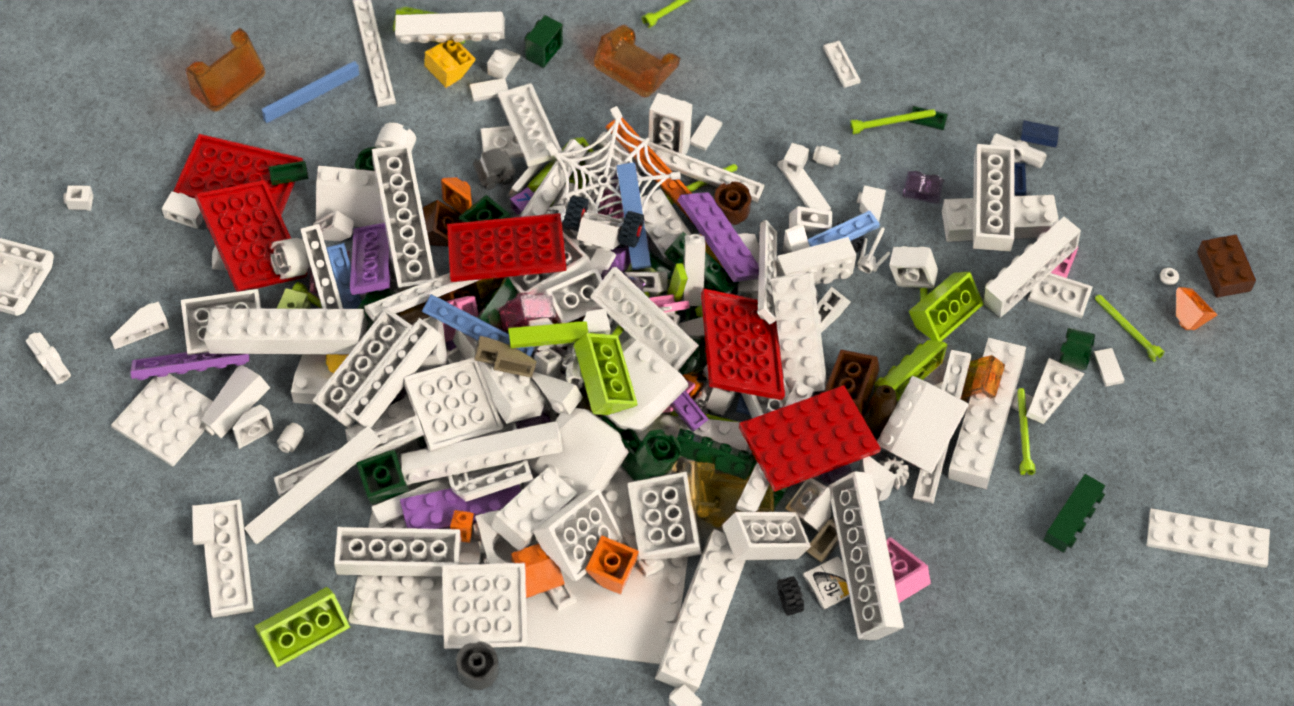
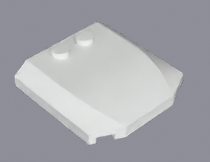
M0 238L1 312L18 316L26 311L52 268L54 255L51 251Z
M630 337L621 347L638 405L605 416L619 428L626 430L627 428L634 429L638 433H642L688 387V382L677 370L638 339Z
M575 408L570 415L561 412L556 421L561 433L563 452L531 458L528 462L529 466L539 475L546 468H549L577 492V496L582 492L599 489L602 493L629 453L621 441L622 438L619 432L589 410Z
M515 422L504 424L502 431L489 435L517 430ZM526 459L450 475L448 479L452 491L467 502L532 480L533 477Z

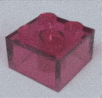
M526 292L519 293L514 299L507 301L505 305L499 308L503 330L528 327L531 320L549 318L552 321L556 318L552 295H544V293L528 295Z

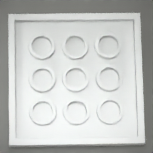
M475 357L404 377V386L414 413L419 418L429 452L456 442L479 438L504 429L480 365L475 360Z
M169 373L165 377L155 376L111 426L173 467L205 431L204 427L206 425L201 419L213 401Z
M525 563L442 566L444 649L462 648L468 643H478V641L488 643L492 647L527 646Z

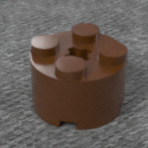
M732 181L730 184H721L716 189L714 197L718 207L733 225H738L747 219L750 214L752 199L748 187L736 181Z

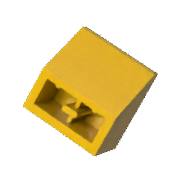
M454 40L440 43L425 51L424 66L446 88L460 80L475 62V58L459 42Z

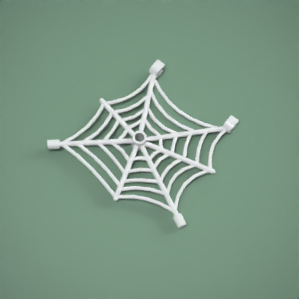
M617 106L610 109L615 123L605 135L592 145L565 153H558L553 142L546 145L549 154L559 161L565 174L566 189L565 195L561 196V199H566L570 202L569 197H572V195L579 196L578 194L583 193L594 207L593 212L595 213L622 203V200L598 208L600 202L607 198L615 196L621 198L619 179L610 180L617 173V167L610 166L611 158L619 162V165L626 164L628 161L632 163V157L637 153L638 165L648 175L641 177L637 173L639 186L642 181H647L640 192V197H642L646 187L652 180L662 179L651 189L642 205L643 211L649 197L661 183L668 178H671V180L681 179L680 172H671V174L666 175L654 166L649 158L647 143L650 139L648 137L643 139L632 134L622 123L621 118L623 117ZM618 124L622 126L626 133L642 141V143L637 147L625 141L617 133ZM613 130L611 141L596 153L576 159H568L564 156L580 153L594 147ZM616 136L635 150L631 154L621 150L614 144ZM610 146L609 152L601 160L591 165L580 166L574 162L593 158ZM643 146L648 163L661 175L652 176L642 166L640 149ZM613 148L628 157L623 161L612 154ZM607 158L605 166L592 171L585 169L596 166ZM562 160L570 164L574 173L575 187L571 193H568V173ZM575 168L581 171L583 186L579 190H577L578 178ZM609 168H610V169H612L613 171L608 175ZM605 169L604 175L598 177L593 174ZM584 173L589 177L590 186L586 187ZM592 178L597 180L598 183L593 184ZM618 183L616 189L610 184ZM600 186V190L598 193V191L595 188ZM592 189L597 195L596 203H594L586 191ZM610 189L615 193L602 198L604 190ZM623 209L613 212L606 216L611 217L616 214L622 213ZM581 241L580 246L582 248H587L588 245L582 244Z

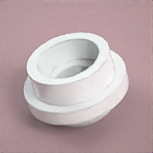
M1165 268L1160 273V279L1167 285H1173L1177 283L1179 274L1173 268Z

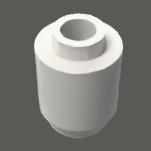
M817 146L813 160L817 161L818 164L834 168V165L839 164L841 155L838 154L839 150Z
M296 423L287 425L277 440L278 448L285 453L289 451L294 452L303 438L304 429Z

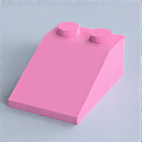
M890 537L886 540L900 603L931 584L928 565Z

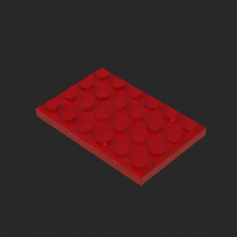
M199 134L173 192L183 193L195 199L198 193L265 180L280 215H282L296 181L272 185L269 167L303 161V158Z
M265 180L196 194L195 200L236 292L267 287L307 276L306 273L301 276L280 279L281 275H276L270 255L274 254V248L271 249V246L276 241L291 239V236Z
M561 213L447 224L451 282L567 271Z
M703 289L701 292L709 387L783 400L785 389L777 322L769 324L765 319L760 318L757 312L758 299Z
M844 385L739 423L738 426L774 492L880 453L881 450Z

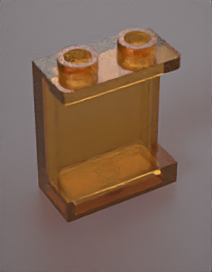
M993 355L970 361L960 400L967 402L969 396L983 393L990 399L995 398L1005 364Z

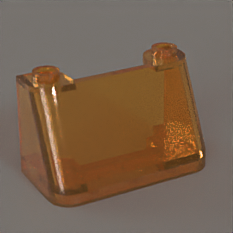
M623 24L601 36L594 57V65L599 71L637 94L648 97L677 69L681 58L673 53H667L663 56L662 60H659L634 45L636 40L634 30Z
M241 28L233 32L230 37L231 43L235 47L212 65L208 66L203 62H195L186 68L191 94L212 111L222 110L265 76V67L248 34Z

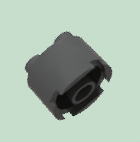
M500 148L488 150L481 154L482 158L478 161L477 158L474 160V169L481 185L486 190L495 188L496 184L503 183L505 185L513 181L512 177L515 174V168L505 149L504 151H501Z
M479 641L478 643H468L457 654V674L463 685L471 689L483 690L494 683L498 676L499 667L497 654L491 645Z

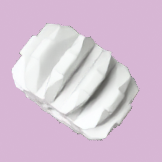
M896 456L893 457V460L886 457L885 461H880L879 464L896 476L893 486L898 490L900 485L904 486L909 478L908 465H903V459L899 462L896 461Z

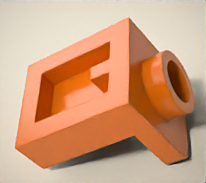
M455 510L450 529L460 530L461 542L471 543L474 513Z

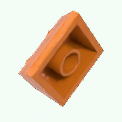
M601 536L585 571L603 588L621 595L636 564L639 551Z
M539 543L511 553L512 563H525L526 598L564 585L560 567L542 550Z

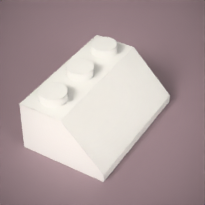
M597 268L545 290L541 297L549 313L559 323H569L585 316L587 311L602 308L590 296L603 280Z

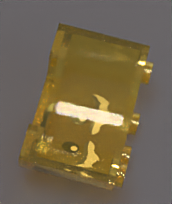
M695 462L694 502L696 515L702 520L711 523L714 527H722L735 512H742L736 509V506L754 468L749 477L744 480L733 475L714 473L715 464ZM770 485L757 512H774V492Z

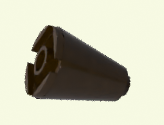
M882 385L877 388L862 416L872 434L880 437L897 405L896 392L888 385Z

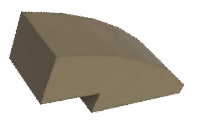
M483 336L479 337L475 350L476 361L494 364L493 370L532 378L537 361L516 348H510L508 344Z
M834 516L825 523L810 543L811 547L806 551L821 563L839 545Z

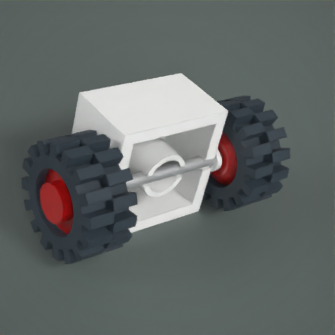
M572 195L564 215L563 227L577 231V240L582 241V244L588 246L595 244L600 246V249L606 251L613 250L619 244L633 248L637 246L644 225L643 214L628 211L624 221L592 211L587 214L589 200Z

